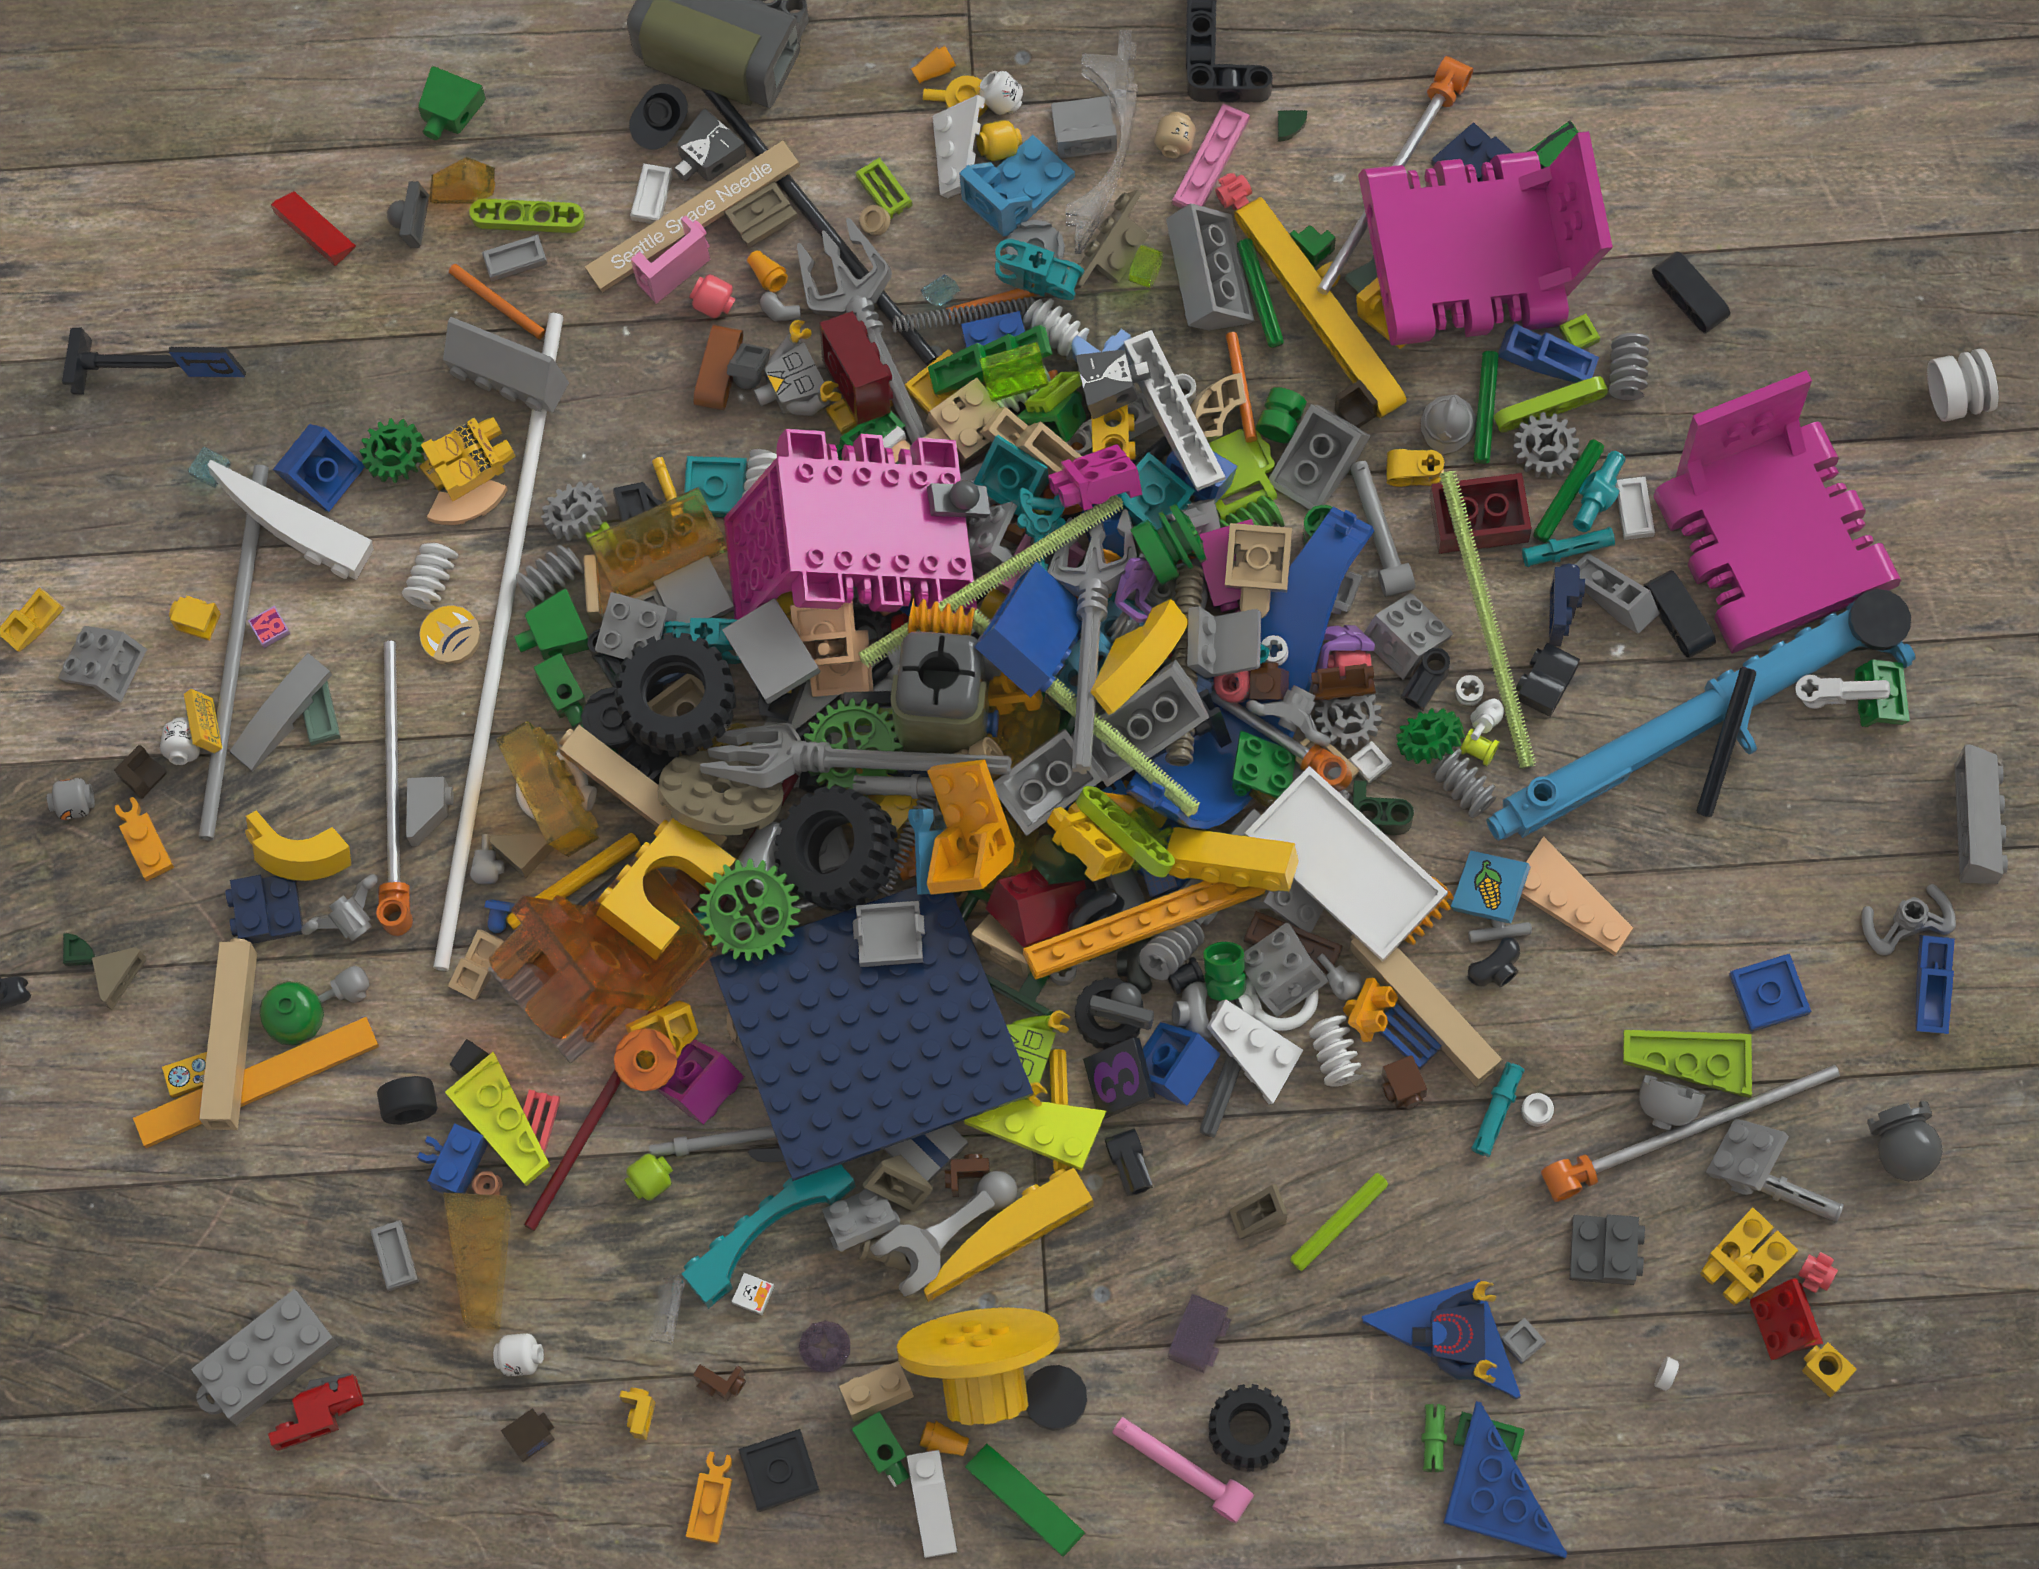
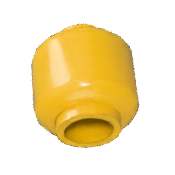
M1002 120L984 124L979 135H976V144L981 156H985L989 161H998L1016 155L1018 146L1022 144V136L1020 130L1014 128L1010 121Z

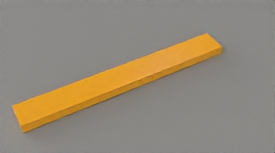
M1202 881L1023 949V955L1034 979L1037 980L1265 894L1266 889Z
M368 1018L359 1019L245 1069L240 1107L378 1048L379 1044ZM203 1088L133 1118L145 1148H149L202 1124L199 1117Z

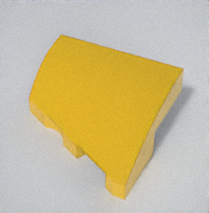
M680 1000L625 1025L628 1034L636 1029L649 1028L660 1031L672 1042L677 1058L681 1055L682 1048L690 1044L699 1034L690 1004ZM642 1051L637 1055L642 1069H649L653 1066L655 1057L650 1051Z

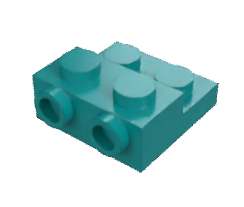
M1148 452L1136 466L1142 495L1130 498L1126 492L1117 494L1123 501V510L1126 509L1130 517H1132L1131 523L1134 526L1148 519L1156 529H1159L1162 525L1158 513L1163 511L1165 516L1172 514L1169 507L1175 503L1180 510L1187 509L1188 504L1192 503L1188 499L1195 490Z

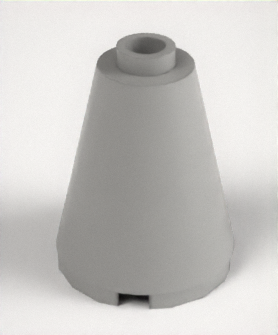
M772 822L760 830L758 828L755 830L737 858L743 867L747 866L748 859H753L756 868L762 860L766 861L767 871L774 865L777 867L781 866L775 863L774 852L778 851V846L774 845L776 834L780 835L782 830L779 827V823ZM735 863L731 868L732 870H735ZM758 879L752 880L748 885L749 894L754 898L762 895L764 891L763 883ZM736 885L735 890L745 904V907H747L748 902L739 885ZM725 895L730 900L736 902L735 898L732 895ZM769 907L765 911H775L777 909Z

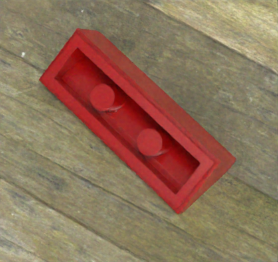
M295 191L271 203L273 212L335 267L356 248L352 241Z

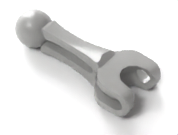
M989 1172L979 1181L977 1194L972 1196L962 1208L949 1218L926 1229L912 1225H899L876 1241L870 1247V1250L877 1258H881L892 1251L902 1252L908 1257L911 1265L910 1274L899 1284L900 1292L904 1297H908L937 1277L940 1270V1251L962 1227L988 1211L1001 1212L1015 1202L1018 1193L1016 1182L1005 1172Z

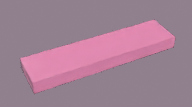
M1222 104L1172 199V205L1184 208L1192 203L1204 207L1250 119L1249 114Z

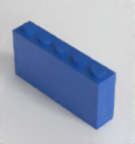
M1035 562L1015 582L976 643L975 648L1029 697H1032L1039 689L1045 692L1055 681L1056 678L1054 676L1064 666L1063 662L1071 654L1072 650L1070 649L1080 639L1082 621L1079 620L1076 614L1078 599L1041 565Z

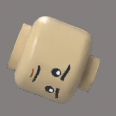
M1171 112L1169 115L1162 117L1158 123L1154 139L1155 145L1168 158H1178L1181 155H1185L1192 148L1196 127L1188 115L1180 112Z

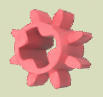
M1229 173L1218 179L1221 186L1216 188L1215 192L1224 208L1232 206L1233 210H1238L1249 203L1246 197L1252 194V189L1242 174L1236 177L1234 173Z
M1822 1252L1819 1253L1817 1258L1809 1254L1798 1276L1805 1279L1802 1286L1814 1293L1817 1292L1819 1287L1827 1291L1838 1272L1837 1269L1831 1266L1834 1259Z

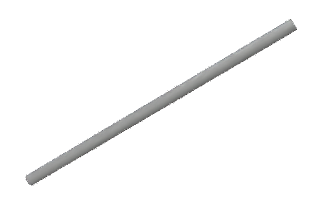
M254 465L252 481L266 487L269 468L264 465ZM248 513L246 515L216 715L223 749L215 754L211 752L198 835L199 839L207 841L214 840L261 525Z

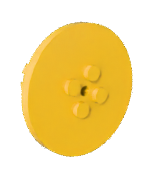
M986 1308L954 1313L925 1322L904 1334L897 1343L898 1361L905 1370L913 1374L942 1378L948 1419L952 1422H961L963 1425L993 1424L1005 1419L1010 1420L1019 1416L1021 1411H1026L1028 1399L1023 1367L1046 1357L1056 1349L1060 1342L1059 1327L1057 1321L1052 1316L1040 1311L1024 1308Z

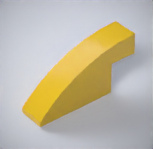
M1172 599L1153 607L1143 626L1115 639L1090 691L1108 715L1119 709L1139 690L1164 662L1183 635L1188 625V619Z

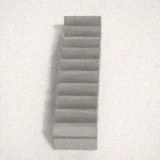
M512 948L488 968L490 974L570 1064L594 1044L591 1036L584 1031L582 1026L576 1022L574 1017L568 1013L566 1008L560 1004L558 999L552 995L550 990L545 987L542 981Z

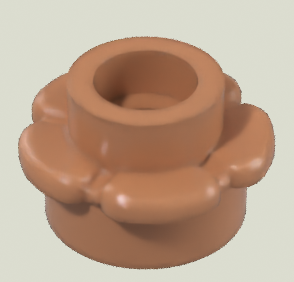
M492 1171L479 1173L471 1183L474 1196L480 1201H493L497 1199L501 1193L500 1189L503 1187L502 1179L498 1175L495 1176ZM485 1184H490V1188L485 1189Z

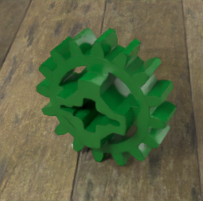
M389 418L388 425L386 426L381 421L378 422L379 429L377 431L368 429L371 435L370 439L362 438L361 440L366 447L360 449L363 465L368 469L372 477L379 476L382 482L391 477L392 481L397 483L398 476L401 475L406 480L409 479L408 472L410 470L416 473L419 471L416 463L425 462L421 454L424 453L421 444L425 441L421 432H418L414 424L408 426L405 419H401L398 425L394 422L393 418Z
M1433 708L1429 710L1428 714H1423L1421 711L1418 712L1416 719L1408 718L1409 724L1400 726L1401 733L1396 734L1397 745L1401 755H1404L1407 761L1414 759L1415 764H1419L1423 759H1426L1427 764H1430L1433 758L1439 761L1443 760L1444 754L1452 755L1454 753L1452 747H1460L1462 745L1460 739L1465 737L1460 718L1456 717L1453 711L1447 713L1445 708L1439 710L1438 713H1435Z

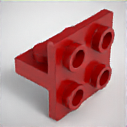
M1796 1278L1790 1279L1750 1299V1305L1771 1360L1779 1359L1794 1351L1810 1349L1816 1345L1823 1344L1802 1284L1798 1283Z

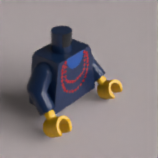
M1481 1281L1476 1284L1475 1288L1459 1292L1440 1303L1436 1310L1432 1311L1431 1327H1412V1346H1431V1362L1437 1363L1440 1370L1456 1380L1482 1379L1488 1383L1495 1382L1496 1378L1486 1375L1488 1369L1497 1368V1365L1485 1360L1484 1303H1480V1301L1493 1302L1496 1300L1495 1295L1485 1296L1486 1288L1493 1286V1283Z

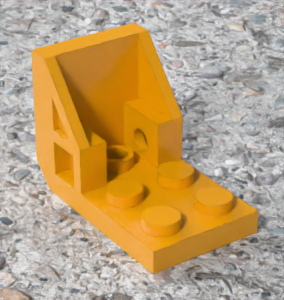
M986 760L934 765L927 772L947 828L934 840L927 878L929 892L932 895L983 889L1013 861L1015 845Z

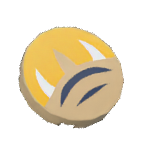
M446 605L436 608L426 616L421 624L419 636L421 646L429 658L439 664L453 663L455 665L463 663L473 656L479 648L481 632L478 621L470 611L461 606Z

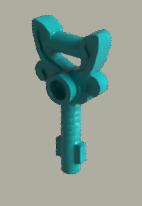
M1025 488L1020 489L1018 500L1022 514L1017 519V525L1019 528L1026 529V534L1034 538V543L1066 524L1065 520L1061 518L1065 507L1060 501L1059 494L1054 499L1033 497V494ZM1032 509L1052 511V515H1038L1033 513ZM1043 555L1044 559L1039 557L1041 561L1036 560L1048 572V564H1045V556Z

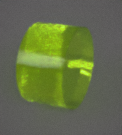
M1141 244L1131 265L1129 281L1152 288L1162 264L1163 252Z

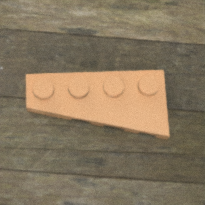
M1543 836L1526 861L1530 866V870L1520 897L1616 956L1632 932L1633 927Z

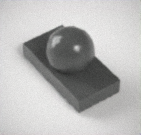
M409 181L405 201H395L387 210V219L390 225L400 229L399 235L410 248H420L430 196L418 181Z
M745 343L740 345L727 366V374L733 376V381L739 388L748 390L760 383L762 378L761 371L769 360L770 349Z
M962 480L955 484L931 483L927 487L931 516L987 518L990 515L986 486L975 485L972 481Z
M1122 983L1116 986L1110 995V999L1092 995L1090 1014L1093 1016L1145 1030H1151L1154 1021V1011L1139 1007L1142 996L1137 987L1130 983Z

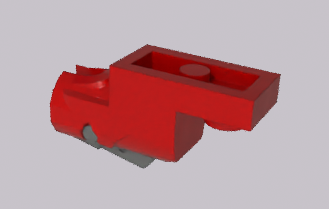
M346 1373L310 1380L307 1390L299 1393L292 1399L299 1423L294 1424L293 1421L277 1425L275 1427L276 1431L268 1433L271 1446L276 1451H280L339 1430L334 1414L341 1416L358 1406L364 1405L362 1392L356 1376Z

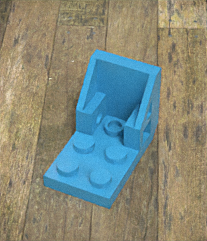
M1032 135L1018 148L1016 155L1006 158L997 168L991 162L967 165L959 173L961 198L999 234L1005 237L1011 231L1013 232L1019 224L1031 218L1075 177V172L1038 138Z

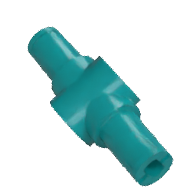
M1617 451L1608 453L1601 469L1591 473L1582 483L1579 489V494L1583 496L1581 499L1582 506L1572 523L1578 531L1588 532L1598 513L1606 511L1617 499L1620 490L1615 487L1617 476L1626 461L1625 456Z

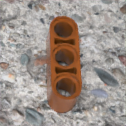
M718 325L712 326L695 387L694 405L725 410L733 383V376L727 374V366L740 345L743 344V330Z

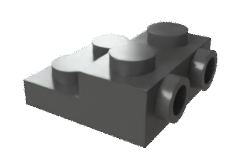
M1609 1214L1606 1217L1573 1215L1569 1280L1634 1285L1636 1276L1643 1275L1644 1258L1637 1257L1638 1245H1644L1645 1226L1639 1225V1217Z

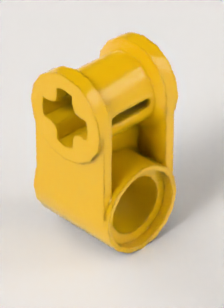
M1390 450L1387 452L1386 482L1388 485L1395 487L1431 486V484L1440 483L1441 478L1439 476L1444 472V458L1439 452L1434 450ZM1428 465H1434V471H1428Z

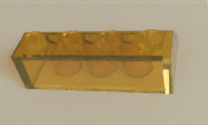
M698 487L588 538L612 592L628 597L654 586L653 581L705 556H709L712 559L727 552L724 536Z

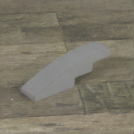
M307 653L265 701L229 752L253 772L295 728L292 723L313 702L311 697L332 676L331 672Z

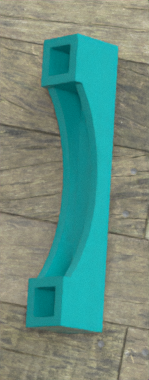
M841 1164L792 1181L790 1177L783 1184L784 1189L775 1197L773 1194L766 1197L758 1205L759 1210L751 1217L749 1215L743 1216L733 1226L734 1231L726 1237L721 1235L709 1245L710 1250L701 1258L695 1256L684 1266L685 1271L681 1273L685 1282L709 1309L733 1289L730 1280L739 1260L762 1232L776 1221L796 1210L828 1202L831 1205L836 1201H840L856 1187L854 1179Z

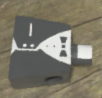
M704 108L677 143L679 156L683 160L674 167V171L683 181H687L695 172L700 174L706 181H711L747 156L745 144Z
M1124 350L1076 355L1087 406L1093 419L1136 401L1138 396L1134 383L1151 379L1147 361L1130 365Z

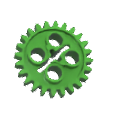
M854 698L850 699L849 706L847 707L844 706L841 700H838V709L836 710L830 705H826L828 715L824 716L817 712L816 716L819 724L811 722L808 724L814 733L804 734L805 741L820 743L827 742V736L836 732L842 735V739L837 744H830L831 748L849 749L844 730V724L848 723L857 750L903 751V746L900 743H896V733L892 732L895 729L894 722H886L889 718V712L885 711L879 715V705L877 703L871 709H868L866 699L861 702L860 707L856 706ZM861 724H868L872 727V730L868 735L861 736L855 732L856 728ZM832 767L828 773L809 771L811 777L820 774L817 779L818 786L828 782V789L832 786H842L845 789L850 788L853 790V783H856L853 781L855 775L888 776V773L897 775L898 771L894 769L862 768L863 772L858 774L856 768H850L845 773H838Z
M748 859L746 867H743L740 860H735V870H732L726 864L723 865L725 875L722 876L714 872L713 876L717 882L715 884L705 883V886L711 891L710 894H700V898L707 901V905L698 907V910L706 912L707 917L701 919L699 923L709 924L710 926L704 932V935L714 934L716 936L711 944L712 946L719 945L720 943L724 944L722 954H726L730 949H733L734 959H738L741 953L745 952L746 961H751L753 952H756L758 958L763 960L764 950L766 949L770 954L775 955L774 945L777 943L785 948L787 945L783 940L784 935L794 937L793 932L789 930L790 925H799V922L793 919L792 916L793 914L800 913L801 909L793 907L792 903L798 901L800 896H790L789 893L795 888V884L785 886L784 881L788 875L784 873L779 877L775 876L778 867L774 865L767 871L766 861L764 860L759 863L757 868L754 866L753 859ZM758 879L763 883L764 891L762 895L754 898L748 892V885L752 880ZM736 885L741 887L749 904L757 905L754 915L765 931L763 935L759 934L750 915H743L742 911L746 907L735 890ZM728 894L732 895L736 900V907L730 913L724 912L720 906L721 899ZM769 907H774L779 912V919L774 925L766 924L763 919V913ZM742 922L748 923L752 930L751 936L744 941L740 940L735 933L737 925Z

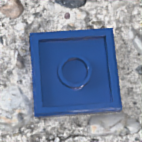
M1790 953L1730 971L1729 976L1750 1032L1811 1013Z

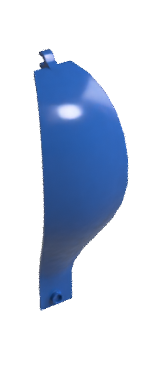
M1334 506L1330 509L1303 549L1290 564L1287 593L1271 591L1269 612L1261 619V643L1268 636L1275 635L1283 638L1287 644L1288 658L1278 668L1289 671V690L1295 685L1307 692L1310 691L1312 682L1311 672H1315L1328 621L1341 582L1350 565L1374 533L1371 525L1357 519V515L1348 510L1343 512ZM1272 645L1270 650L1271 657H1277V652L1282 651L1283 648L1279 650L1277 645ZM1251 699L1238 702V704L1246 708V703ZM1214 702L1215 708L1219 707L1232 743L1221 748L1211 733L1208 732L1200 737L1198 735L1193 737L1194 744L1192 746L1194 752L1191 764L1187 766L1171 765L1165 760L1167 752L1151 761V763H1155L1153 767L1157 764L1156 769L1160 767L1159 771L1163 769L1161 774L1166 772L1165 776L1169 775L1168 778L1172 777L1170 781L1175 780L1173 784L1177 782V785L1180 784L1178 789L1183 787L1182 791L1186 789L1185 793L1189 792L1187 797L1190 794L1192 795L1190 799L1195 797L1193 800L1197 799L1195 804L1200 802L1196 814L1188 817L1180 808L1176 807L1175 804L1164 796L1165 787L1155 782L1151 785L1136 771L1126 788L1127 794L1155 812L1186 826L1209 829L1223 824L1240 812L1259 792L1251 789L1245 796H1238L1232 788L1239 732L1242 730L1277 744ZM1257 715L1293 738L1295 732L1278 724L1281 718L1274 715Z

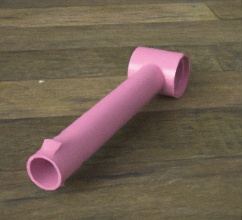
M1124 1417L1119 1420L1112 1432L1156 1463L1213 1499L1215 1503L1212 1508L1233 1523H1237L1254 1497L1251 1491L1232 1479L1227 1484L1219 1481Z

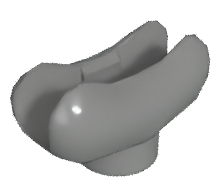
M1194 982L1184 989L1182 1001H1175L1173 1003L1172 1018L1175 1026H1184L1186 1030L1198 1033L1207 1041L1213 1035L1207 1028L1209 1024L1206 1013L1207 989L1204 983Z

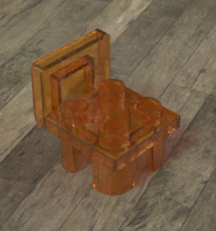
M635 858L629 865L632 867L638 858ZM657 868L643 877L644 894L653 907L680 927L674 940L657 960L653 959L596 915L601 905L597 902L599 897L594 902L589 901L583 906L573 904L559 895L555 896L552 900L523 896L511 908V911L521 924L489 957V963L501 979H511L525 963L539 967L550 977V980L530 999L525 1007L527 1015L542 1031L554 1038L565 1039L584 1021L588 1027L582 1035L587 1042L593 1043L627 1008L645 1011H655L661 1008L717 951V945H711L713 938L710 935H704L706 929L699 923L698 919ZM615 879L608 887L614 889L620 881Z

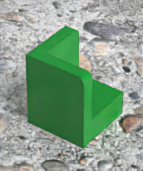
M1309 225L1299 234L1295 230L1289 233L1314 268L1335 250L1336 237L1328 230L1321 235Z

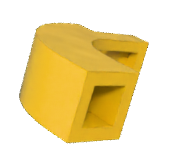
M257 810L246 816L248 829L245 830V834L251 845H253L254 860L263 869L276 876L300 881L317 880L334 875L351 866L350 847L333 827L309 839L292 840L278 835Z

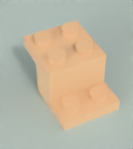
M853 600L851 603H844L837 610L797 608L795 605H791L792 626L821 671L810 678L812 697L840 695L844 692L874 691L871 664L869 663L870 668L864 665L858 654L869 647L868 630H855Z

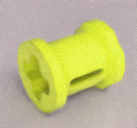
M1471 728L1460 748L1462 750L1461 754L1468 753L1482 760L1483 765L1488 766L1500 742L1497 740L1492 742L1482 736L1478 740H1473L1471 735L1475 729Z

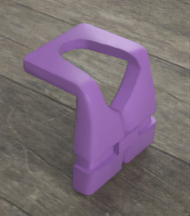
M1130 558L1124 568L1125 574L1121 575L1118 584L1115 604L1133 620L1143 623L1146 622L1152 609L1144 600L1157 578L1146 558ZM1135 589L1136 605L1146 615L1137 612L1124 603V600Z
M1356 625L1327 627L1324 639L1330 641L1325 643L1321 649L1315 672L1319 668H1327L1329 651H1374L1375 644Z

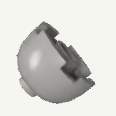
M1644 1075L1640 1087L1639 1100L1644 1113L1654 1119L1652 1125L1671 1130L1672 1125L1684 1126L1691 1123L1698 1116L1706 1096L1705 1094L1676 1082L1657 1081L1658 1077Z

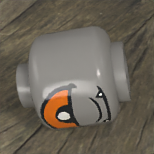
M73 778L55 782L52 787V793L47 794V803L50 812L55 811L58 818L70 820L86 817L90 812V808L95 807V798L91 784H86L81 778Z

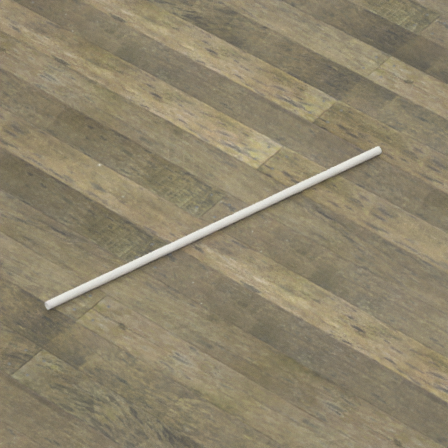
M550 313L542 354L552 357L556 362L563 316L558 313ZM532 409L433 965V968L439 971H448L515 596L516 574L519 573L547 411L544 409L541 412Z

